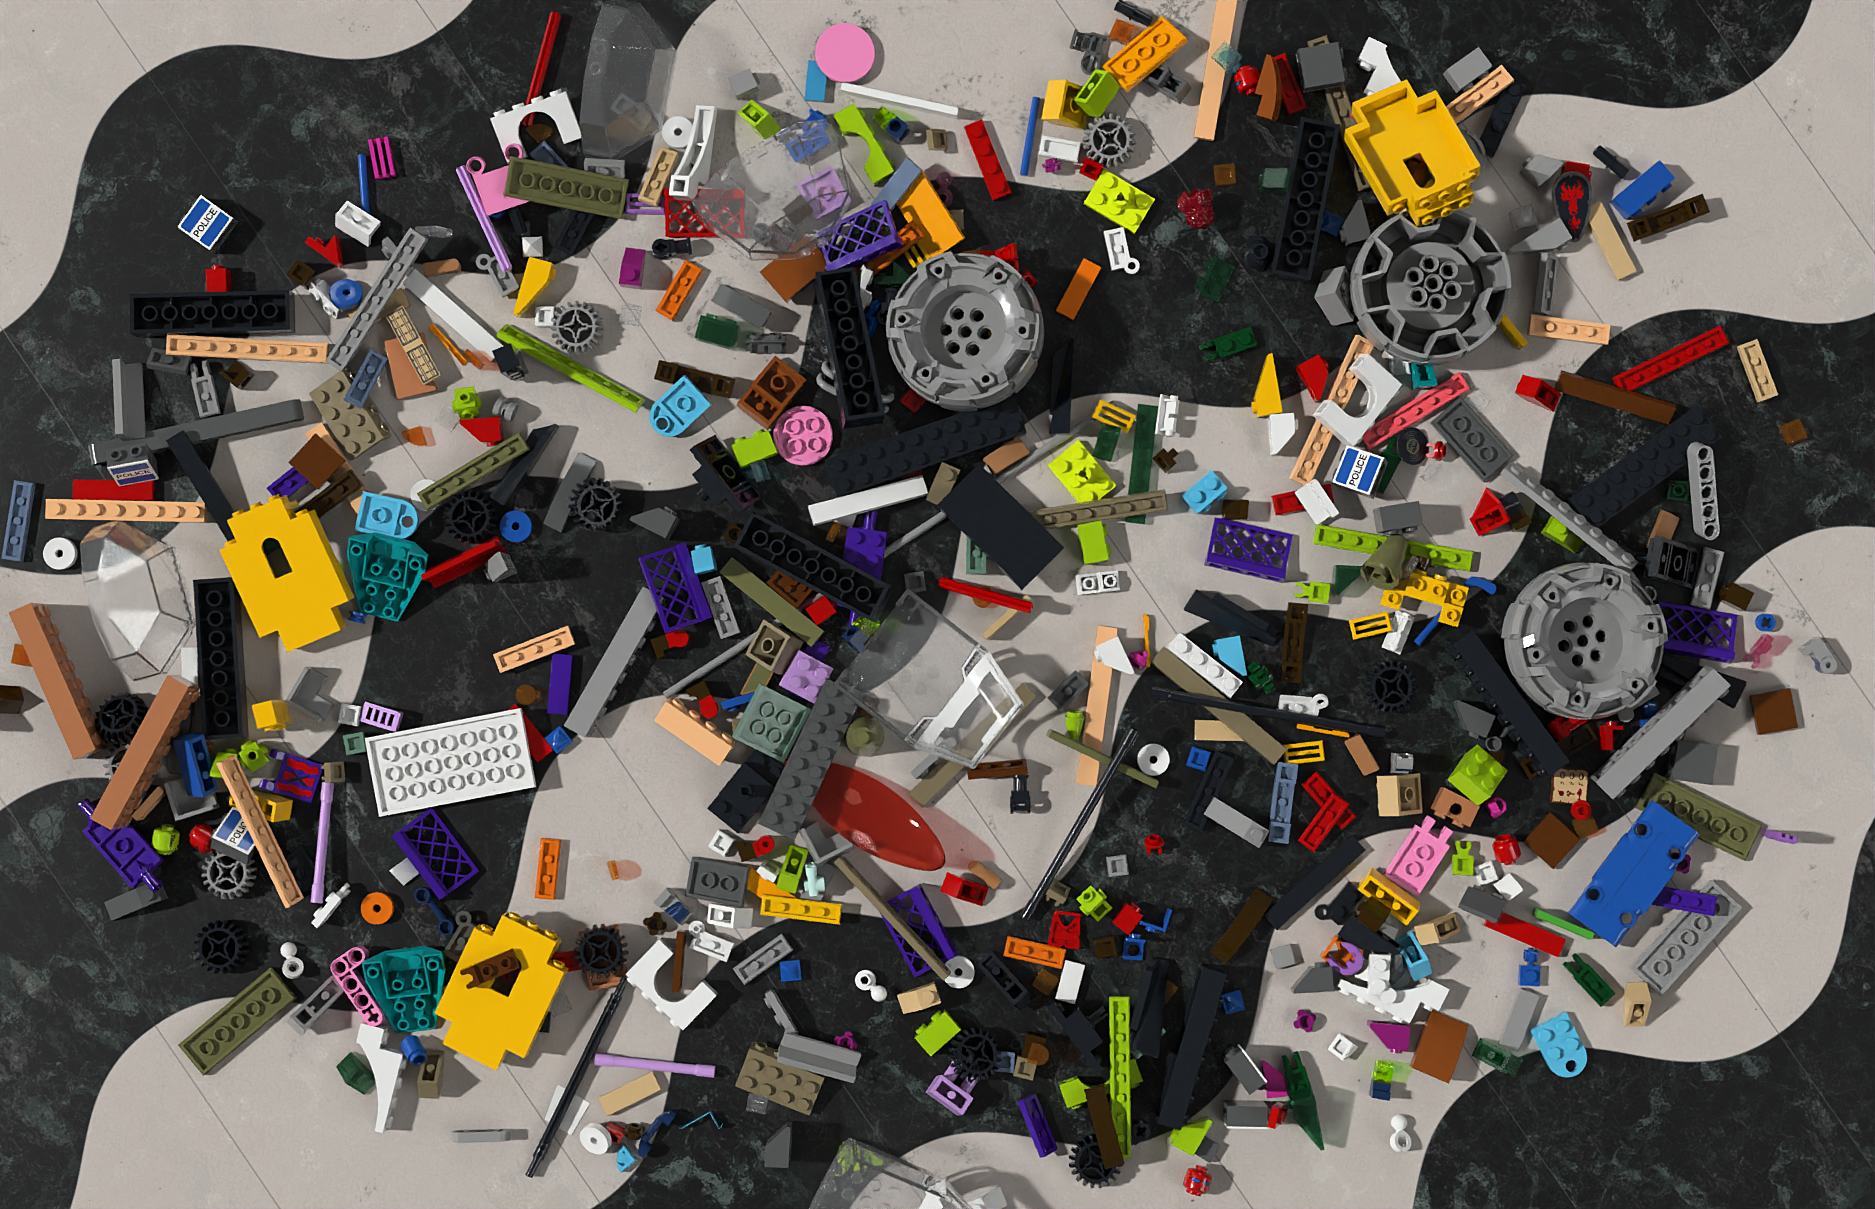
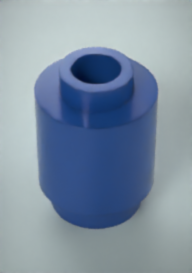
M416 1035L405 1037L400 1046L408 1062L415 1066L425 1062L427 1052L419 1037Z

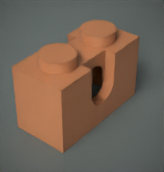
M1441 787L1430 809L1435 811L1434 815L1444 820L1447 816L1453 819L1452 824L1463 828L1464 825L1467 827L1471 826L1480 805L1477 806L1474 802ZM1456 803L1459 809L1457 814L1453 815L1450 812V807Z

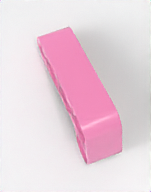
M356 946L332 962L331 972L364 1021L369 1026H377L385 1021L386 1016L367 983L357 970L362 961L368 959L369 951L365 946ZM356 950L362 953L361 960H357L354 957ZM339 962L345 964L346 969L344 972L338 969ZM350 978H353L357 981L356 988L350 987ZM361 995L368 997L367 1005L361 1003ZM372 1005L374 1006V1007L371 1008L369 1011L366 1010L367 1008L371 1007ZM378 1013L379 1016L374 1020L372 1016Z

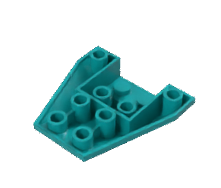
M376 532L350 536L347 559L359 612L398 622L422 580L421 574L426 573L428 554L413 541Z
M427 946L388 950L362 961L365 982L396 1034L436 1029L438 1015L434 1013L441 1000L446 971L442 951Z

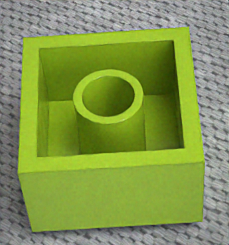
M1477 744L1465 753L1447 780L1479 806L1491 797L1508 770Z

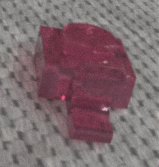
M1762 634L1752 646L1750 652L1743 657L1742 661L1747 662L1749 658H1753L1754 663L1751 665V668H1757L1760 664L1759 656L1766 654L1771 649V643L1774 638L1769 634Z

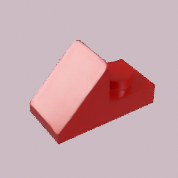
M336 235L332 237L326 247V243L318 237L315 240L310 236L306 239L304 243L339 268H342L343 260L340 240Z

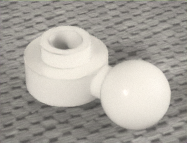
M286 942L281 946V954L287 959L283 964L282 971L287 978L295 979L301 975L304 965L299 958L294 957L297 952L296 945L292 942ZM289 967H294L296 971L291 972Z
M862 970L856 975L855 983L859 989L870 990L871 996L875 1001L880 1002L886 998V989L875 984L876 977L872 971ZM864 976L868 978L867 984L862 983Z
M1395 1115L1391 1120V1125L1396 1132L1391 1135L1390 1145L1394 1151L1404 1152L1411 1147V1138L1404 1132L1407 1126V1119L1403 1115Z

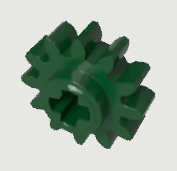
M1253 661L1246 667L1251 674L1248 678L1258 691L1262 689L1266 694H1269L1276 689L1271 682L1274 678L1264 665L1260 667Z

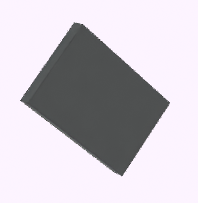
M692 857L685 896L744 907L751 867Z

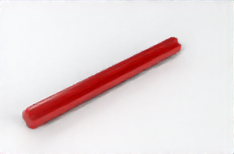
M557 12L550 13L526 105L531 104V99L539 97L541 94L561 20V15ZM535 112L527 114L522 119L521 124L531 127Z

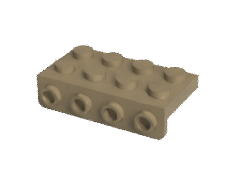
M347 369L335 374L311 391L309 395L347 457L352 461L383 439L391 437L388 425L380 418L378 409L369 400V396L362 409L343 400L356 377L355 372Z
M752 1042L735 1086L810 1115L825 1075L778 1063V1049L770 1048L763 1042Z

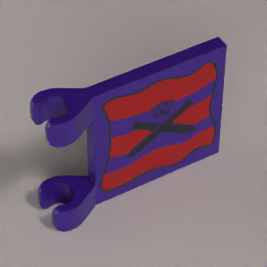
M272 749L269 756L283 760L276 782L263 779L260 781L259 787L312 803L323 771L321 769L322 764Z

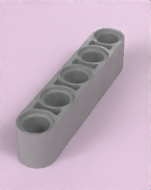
M1693 442L1687 449L1694 532L1705 539L1713 540L1719 535L1720 531L1713 450L1707 445Z

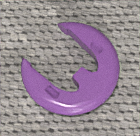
M1341 942L1342 946L1354 956L1355 961L1349 959L1346 962L1348 967H1346L1328 953V963L1335 972L1341 975H1353L1363 966V954L1354 944Z

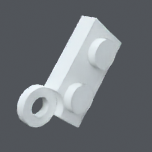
M1124 228L1104 231L1112 271L1124 269L1128 274H1135L1139 270L1140 264L1135 258H1130ZM1131 262L1135 264V269L1133 270L1128 268V264Z
M1317 694L1313 699L1312 697L1280 695L1278 709L1318 716L1319 709H1323L1328 705V697L1324 694ZM1318 700H1323L1324 702H1323V703H1318L1317 701H1318Z

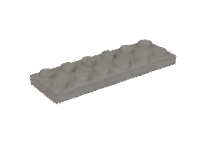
M1709 880L1698 893L1717 896L1714 916L1682 910L1630 967L1634 973L1644 982H1647V985L1660 996L1664 994L1742 908L1713 880Z

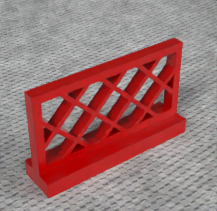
M664 189L665 237H745V189H698L696 201L703 207L696 215L687 207L692 201L677 200L669 195V189ZM669 201H678L683 208L675 215L670 210ZM712 201H718L723 206L715 215L707 208ZM732 201H740V210L734 215L727 206ZM684 209L693 216L686 225L677 217ZM704 209L713 216L706 225L697 217ZM724 209L733 216L725 225L717 218ZM676 219L683 228L678 233H670V224ZM694 219L703 226L698 233H693L687 227ZM714 219L723 226L718 233H713L707 227ZM736 219L741 224V233H732L727 226ZM704 229H706L709 233H701V232H702ZM724 229H726L729 233H721V232H722Z
M496 536L427 569L426 573L421 574V577L424 581L431 582L433 588H437L484 566L496 553L502 552L506 554V551L499 537Z

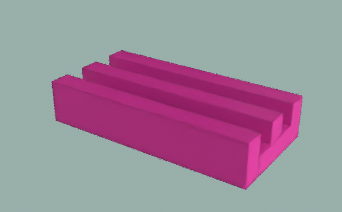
M389 137L368 140L375 179L396 177ZM381 143H385L390 173L386 171ZM375 144H377L379 153V159L382 169L381 175L379 173L378 162L374 146Z

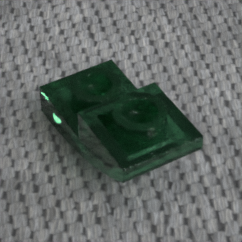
M1669 480L1667 500L1691 503L1690 482Z

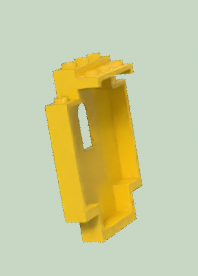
M1406 79L1352 103V115L1357 124L1345 129L1344 140L1387 216L1393 213L1398 214L1406 208L1415 225L1419 227L1421 225H1428L1439 217H1447L1455 210L1465 209L1470 206L1474 195L1470 188V183L1479 176L1481 165L1436 90L1418 98ZM1421 154L1435 178V184L1430 188L1419 187L1403 161Z
M277 494L267 498L268 503L262 505L260 501L249 506L251 510L247 512L241 509L232 513L233 518L228 519L227 522L235 539L225 542V547L219 551L259 638L278 631L287 652L345 628L346 624L337 605L351 600L354 596L315 510L308 512L307 509L295 513L293 509L299 507L297 500L290 502L287 495L280 497ZM267 538H274L279 541L293 572L278 578L275 577L263 551V542Z
M511 911L502 915L495 932L492 931V927L486 924H479L473 929L434 1013L452 1022L442 1044L494 1070H497L502 1065L508 1051L522 1058L529 1054L569 969L564 966L563 962L551 960L554 952L559 949L562 943L560 941L561 938L557 937L555 932L548 929L543 930L538 927L537 923L530 920L525 921L520 918L519 914ZM513 948L516 957L521 962V971L509 996L491 988L495 978L471 989L466 988V985L473 981V977L470 974L461 975L460 970Z

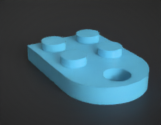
M684 375L653 404L649 416L650 423L657 433L667 437L676 436L686 430L712 403ZM660 418L667 420V428L662 429L658 426Z
M363 491L354 530L365 533L376 532L401 539H406L415 533L419 525V515L411 503ZM411 516L413 518V525L407 528L404 526L403 520L405 517Z
M1565 1011L1529 1029L1552 1072L1561 1077H1573L1584 1069L1587 1062V1053ZM1570 1060L1576 1063L1573 1071H1567L1566 1063Z

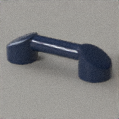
M429 887L418 888L414 893V898L419 903H427L440 920L438 931L445 936L453 933L456 927L455 921L452 918H447L433 899V891Z
M668 1110L660 1114L641 1137L638 1148L639 1156L642 1158L646 1156L653 1146L649 1143V1140L662 1123L666 1126L671 1123L677 1115L674 1110Z

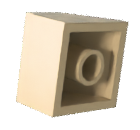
M1420 773L1377 776L1379 816H1404L1423 813Z

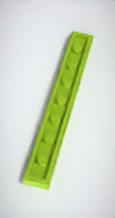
M506 324L498 331L496 337L509 344L511 343L519 350L636 413L643 406L644 398L514 327Z
M1316 524L1313 544L1372 555L1388 537ZM1407 540L1408 546L1405 561H1415L1416 556H1422L1432 559L1431 565L1471 571L1474 554L1472 551Z
M1109 996L1110 1111L1123 1158L1131 1159L1130 997Z

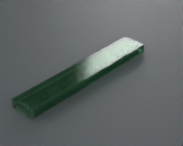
M1138 404L1128 495L1149 491L1158 406ZM1146 514L1125 517V523L1145 525Z

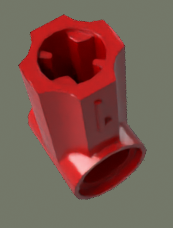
M1557 716L1547 722L1545 726L1555 742L1567 737L1571 733L1570 731L1587 722L1588 719H1570Z

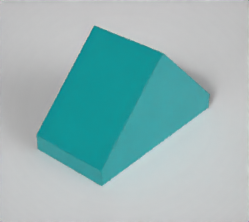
M1411 363L1412 390L1432 389L1437 386L1433 365L1419 366V364Z

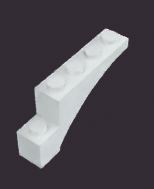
M1371 37L1367 39L1356 61L1363 70L1374 71L1364 90L1367 96L1401 82L1386 52L1387 45Z
M696 105L693 127L685 154L674 175H671L669 195L677 200L696 201L698 186H708L717 108L715 106Z
M1338 978L1335 984L1340 987L1339 992L1350 996L1351 993L1357 996V1001L1368 1005V1003L1375 1005L1374 1009L1384 1015L1386 1012L1393 1014L1392 1019L1402 1024L1404 1021L1411 1022L1420 1002H1422L1421 1007L1431 1012L1433 1008L1439 1011L1450 990L1428 978L1426 982L1418 985L1394 989L1397 995L1396 1000L1393 1003L1387 1004L1381 1000L1380 995H1368L1367 987L1351 983L1342 978Z
M364 1021L360 1025L356 1043L362 1046L375 1076L378 1094V1116L375 1131L383 1133L387 1128L390 1129L393 1121V1117L390 1116L391 1111L395 1109L398 1097H395L396 1091L401 1088L403 1078L400 1076L402 1069L405 1070L408 1060L405 1058L403 1051L384 1046V1044H387L390 1035L387 1032L388 1026L380 1024L370 1026Z

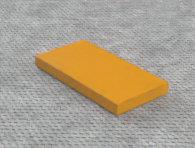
M1161 16L1107 61L1102 68L1104 71H1108L1128 93L1188 41L1181 32Z
M922 172L898 202L897 206L908 223L913 221L925 236L920 242L931 258L945 253L964 240L965 236L925 173Z

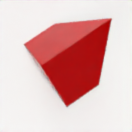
M1486 487L1470 521L1478 536H1481L1511 521L1501 501Z

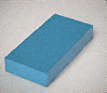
M808 60L804 100L825 103L827 76L820 70L816 61Z

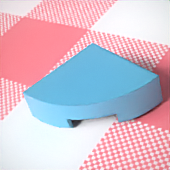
M625 1144L620 1148L617 1155V1167L621 1173L637 1160Z

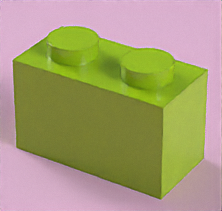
M1095 69L1074 101L1086 115L1099 118L1111 100L1116 96L1121 86L1108 71Z
M764 429L754 432L753 437L746 439L744 436L734 440L735 444L731 446L741 469L778 454L769 430L764 431Z
M1101 521L1077 525L1084 565L1108 561V556H1111L1110 545L1105 542V536H1108L1106 524L1102 525Z
M946 1010L943 1012L937 1011L931 1017L932 1021L927 1026L922 1024L915 1031L917 1033L915 1039L930 1056L961 1030V1027Z

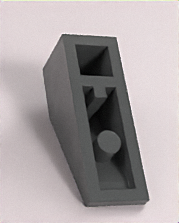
M144 885L104 902L111 921L167 899L164 886L161 888L157 886L159 890L152 892L147 885Z

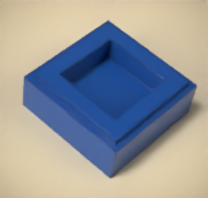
M1192 746L1186 765L1206 771L1211 752Z

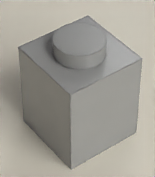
M750 68L728 77L737 100L759 91L757 85L760 84L756 72L751 73Z

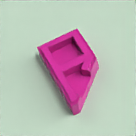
M1262 1060L1263 1076L1267 1080V1083H1265L1267 1098L1287 1096L1284 1075L1265 1060Z

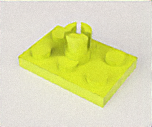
M1104 169L1084 201V205L1135 234L1155 199Z
M1079 440L1047 465L1078 503L1100 500L1116 487V484Z

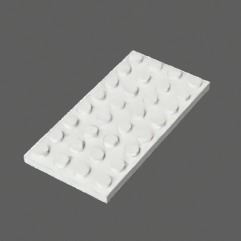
M522 708L365 738L379 817L536 787Z

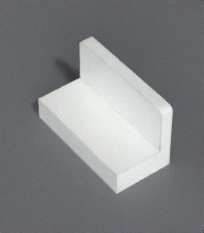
M349 201L345 202L335 216V226L367 247L371 244V236L381 224V221Z
M1316 479L1311 480L1295 491V495L1315 524L1318 525L1328 517L1333 518L1339 514Z
M197 647L181 648L182 677L199 686Z

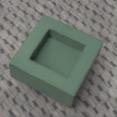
M364 732L343 735L346 755L367 752Z

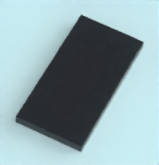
M980 464L937 504V507L1021 590L1064 549Z

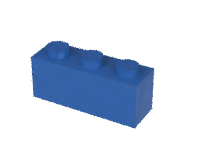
M1659 160L1613 198L1610 203L1624 219L1630 216L1634 218L1642 212L1640 207L1645 203L1649 206L1657 199L1655 195L1659 191L1662 193L1667 191L1672 186L1670 182L1675 177Z
M186 733L174 739L173 743L188 796L205 797L219 790L216 778L210 776L212 763L204 734Z

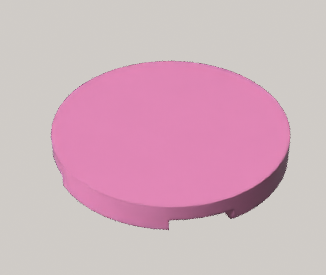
M848 23L836 24L826 29L819 37L815 49V58L820 70L830 80L838 83H853L864 77L871 69L875 57L874 45L870 36L860 27Z
M796 406L787 410L778 419L774 427L773 439L777 451L785 460L795 465L807 466L819 462L827 455L833 442V430L827 417L819 410L810 406Z

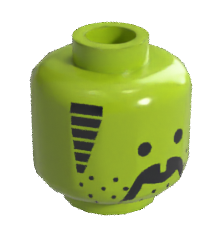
M162 824V827L156 828L153 832L152 847L159 854H172V852L178 849L179 831L174 829L173 825Z

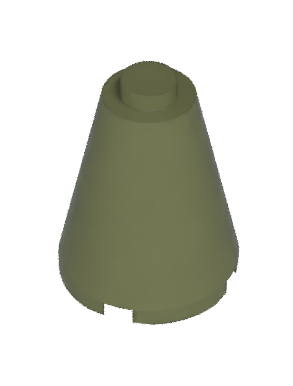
M1401 534L1390 535L1362 565L1360 569L1362 577L1367 582L1369 579L1375 582L1373 586L1379 589L1393 590L1395 586L1397 587L1408 546L1406 538Z
M856 718L849 723L845 732V743L852 753L863 757L871 756L878 752L883 745V728L873 718Z

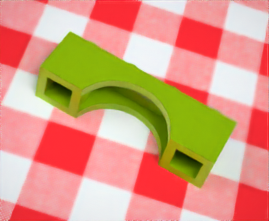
M853 103L834 114V120L844 136H857L867 143L870 155L864 165V171L873 186L875 187L892 177L894 174L893 169L896 167L890 157L888 159L885 157L883 152L886 150L881 141L877 142L873 135L876 133L871 124L867 125L863 119L865 114L861 107L856 108Z
M1134 1056L1130 1057V1083L1132 1089L1140 1085L1139 1082L1143 1081ZM1078 1076L1058 1082L1067 1108L1071 1107L1072 1109L1083 1106V1102L1087 1101L1084 1089L1099 1086L1086 1084ZM1109 1078V1080H1107V1081H1106L1105 1083H1103V1084H1104V1088H1105L1106 1094L1109 1093V1095H1110V1078Z

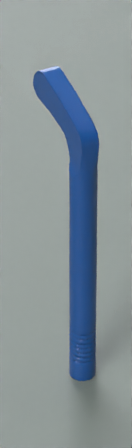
M1471 576L1463 584L1468 586L1469 590L1476 586L1490 595H1493L1496 591L1495 584ZM1440 612L1413 641L1416 645L1420 646L1441 623L1438 622Z

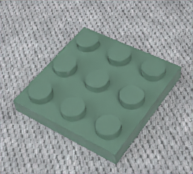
M759 683L732 737L784 763L811 709Z

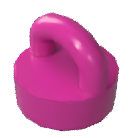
M1139 650L1136 653L1131 652L1128 656L1131 666L1137 670H1143L1147 665L1148 653L1145 650Z
M1491 797L1485 801L1486 808L1493 818H1497L1507 809L1506 802L1501 797ZM1497 801L1502 805L1501 809H1499Z

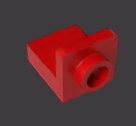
M1606 722V726H1599L1600 750H1613V746L1616 744V736L1613 734V730H1624V726L1618 725V722Z

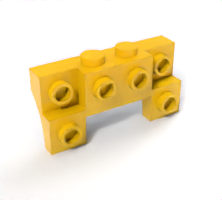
M1402 568L1397 587L1395 586L1393 590L1383 591L1380 602L1382 606L1399 610L1403 596H1409L1442 606L1438 622L1458 627L1469 587L1447 581V577L1435 574L1434 577L1426 575L1427 571L1416 568L1415 571Z

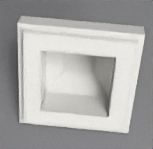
M522 237L523 258L543 257L542 237Z

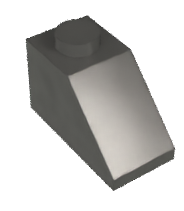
M1362 199L1355 203L1339 231L1340 240L1345 243V247L1363 243L1371 235Z
M1455 700L1454 707L1463 729L1469 732L1468 736L1477 740L1480 737L1487 738L1495 716L1462 701Z
M1315 962V966H1309L1291 987V992L1297 994L1334 991L1332 966L1327 965L1326 962Z

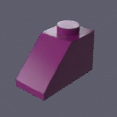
M626 247L620 270L619 284L621 287L642 288L646 250Z
M1367 1020V1025L1383 1045L1390 1049V1052L1402 1053V1050L1408 1051L1409 1025Z

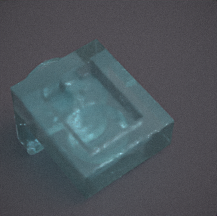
M1224 42L1211 58L1225 70V74L1228 76L1231 72L1235 73L1241 67L1240 61L1243 57L1227 42Z

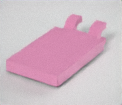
M1428 815L1422 822L1421 827L1416 824L1414 825L1383 874L1417 897L1450 848L1446 841L1453 832L1446 826H1443L1439 835L1431 831L1430 829L1436 821Z

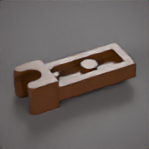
M512 948L460 970V974L472 975L473 981L466 985L467 989H471L481 983L516 970L521 966Z

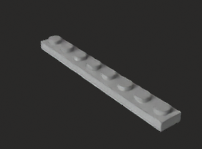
M409 228L325 360L339 371L346 370L427 243L428 238L415 229Z
M1511 462L1502 470L1500 474L1616 567L1629 573L1637 565L1638 561L1630 553L1625 552L1615 541L1602 534L1599 528L1592 526L1586 521L1584 516L1577 514L1566 502L1558 499L1551 490L1543 487L1536 478L1523 471L1521 466Z

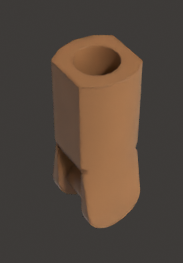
M456 259L423 263L424 274L426 277L458 273L461 270V264Z
M971 861L968 864L969 871L980 877L979 879L995 890L1002 881L1001 878L989 869H986L978 861Z

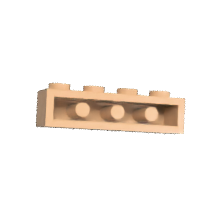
M671 697L667 700L654 719L656 723L719 766L726 760L737 743L730 734L722 733L714 723L702 719L698 712L689 710L677 698L673 699Z

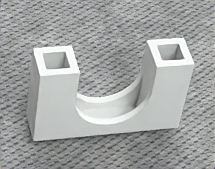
M561 89L550 92V97L545 99L542 96L531 99L532 103L524 106L523 102L512 106V111L505 112V109L493 113L495 117L490 118L503 153L508 145L516 143L523 148V159L528 156L520 138L519 126L522 119L531 112H544L551 116L557 124L564 144L583 137L567 91L562 92ZM516 147L509 149L510 156H519L520 153Z
M1360 354L1349 368L1367 387L1369 400L1365 410L1358 416L1352 417L1332 400H1324L1312 415L1345 446H1356L1362 441V435L1366 430L1373 427L1375 424L1374 420L1386 410L1388 402L1398 395L1399 388L1402 386L1398 380L1369 354Z
M660 938L626 973L628 976L627 981L633 987L638 986L642 990V996L648 1001L652 1000L657 1005L655 1008L662 1015L667 1014L671 1018L670 1023L676 1029L681 1028L684 1030L718 993L703 980L683 999L672 1000L663 996L657 988L656 975L659 968L675 951Z

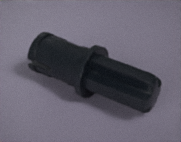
M1118 0L1114 7V11L1125 15L1130 21L1133 19L1147 27L1152 23V16L1138 10V6L1134 7L1123 0Z
M1601 145L1593 151V155L1606 165L1605 168L1612 170L1620 179L1629 172L1630 169L1616 159L1617 156H1613Z

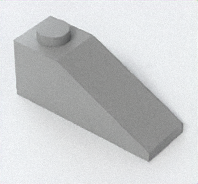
M1537 154L1534 158L1530 156L1522 164L1524 168L1520 173L1537 189L1564 163L1561 160Z
M1558 218L1514 245L1505 253L1507 255L1550 252L1556 248L1560 251L1569 245L1567 241L1572 236L1562 220Z
M498 552L485 563L486 569H484V573L488 580H492L495 583L517 573L509 554Z
M1215 797L1204 812V815L1260 848L1269 833V830Z
M334 975L328 978L289 1017L287 1023L299 1035L302 1036L344 992Z

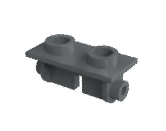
M759 332L750 333V335L746 336L745 340L746 351H750V353H764V346H768V353H782V351H786V343H782L786 341V335H782L779 332H773L770 335H762Z

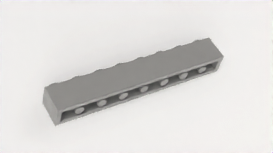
M642 587L564 724L565 727L584 738L588 737V735H593L597 728L595 723L598 717L602 718L607 710L605 707L607 701L613 700L617 693L615 687L618 682L621 684L625 679L627 666H632L637 657L634 655L638 648L641 649L647 640L644 636L647 631H652L657 622L654 619L658 612L648 588ZM661 596L660 604L666 607V603H664L666 599Z

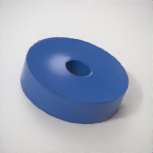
M350 279L339 280L331 286V302L339 309H354L362 302V288L356 281Z
M510 511L500 521L501 534L511 542L525 541L532 533V521L522 511ZM515 523H518L520 526L518 530L513 529Z

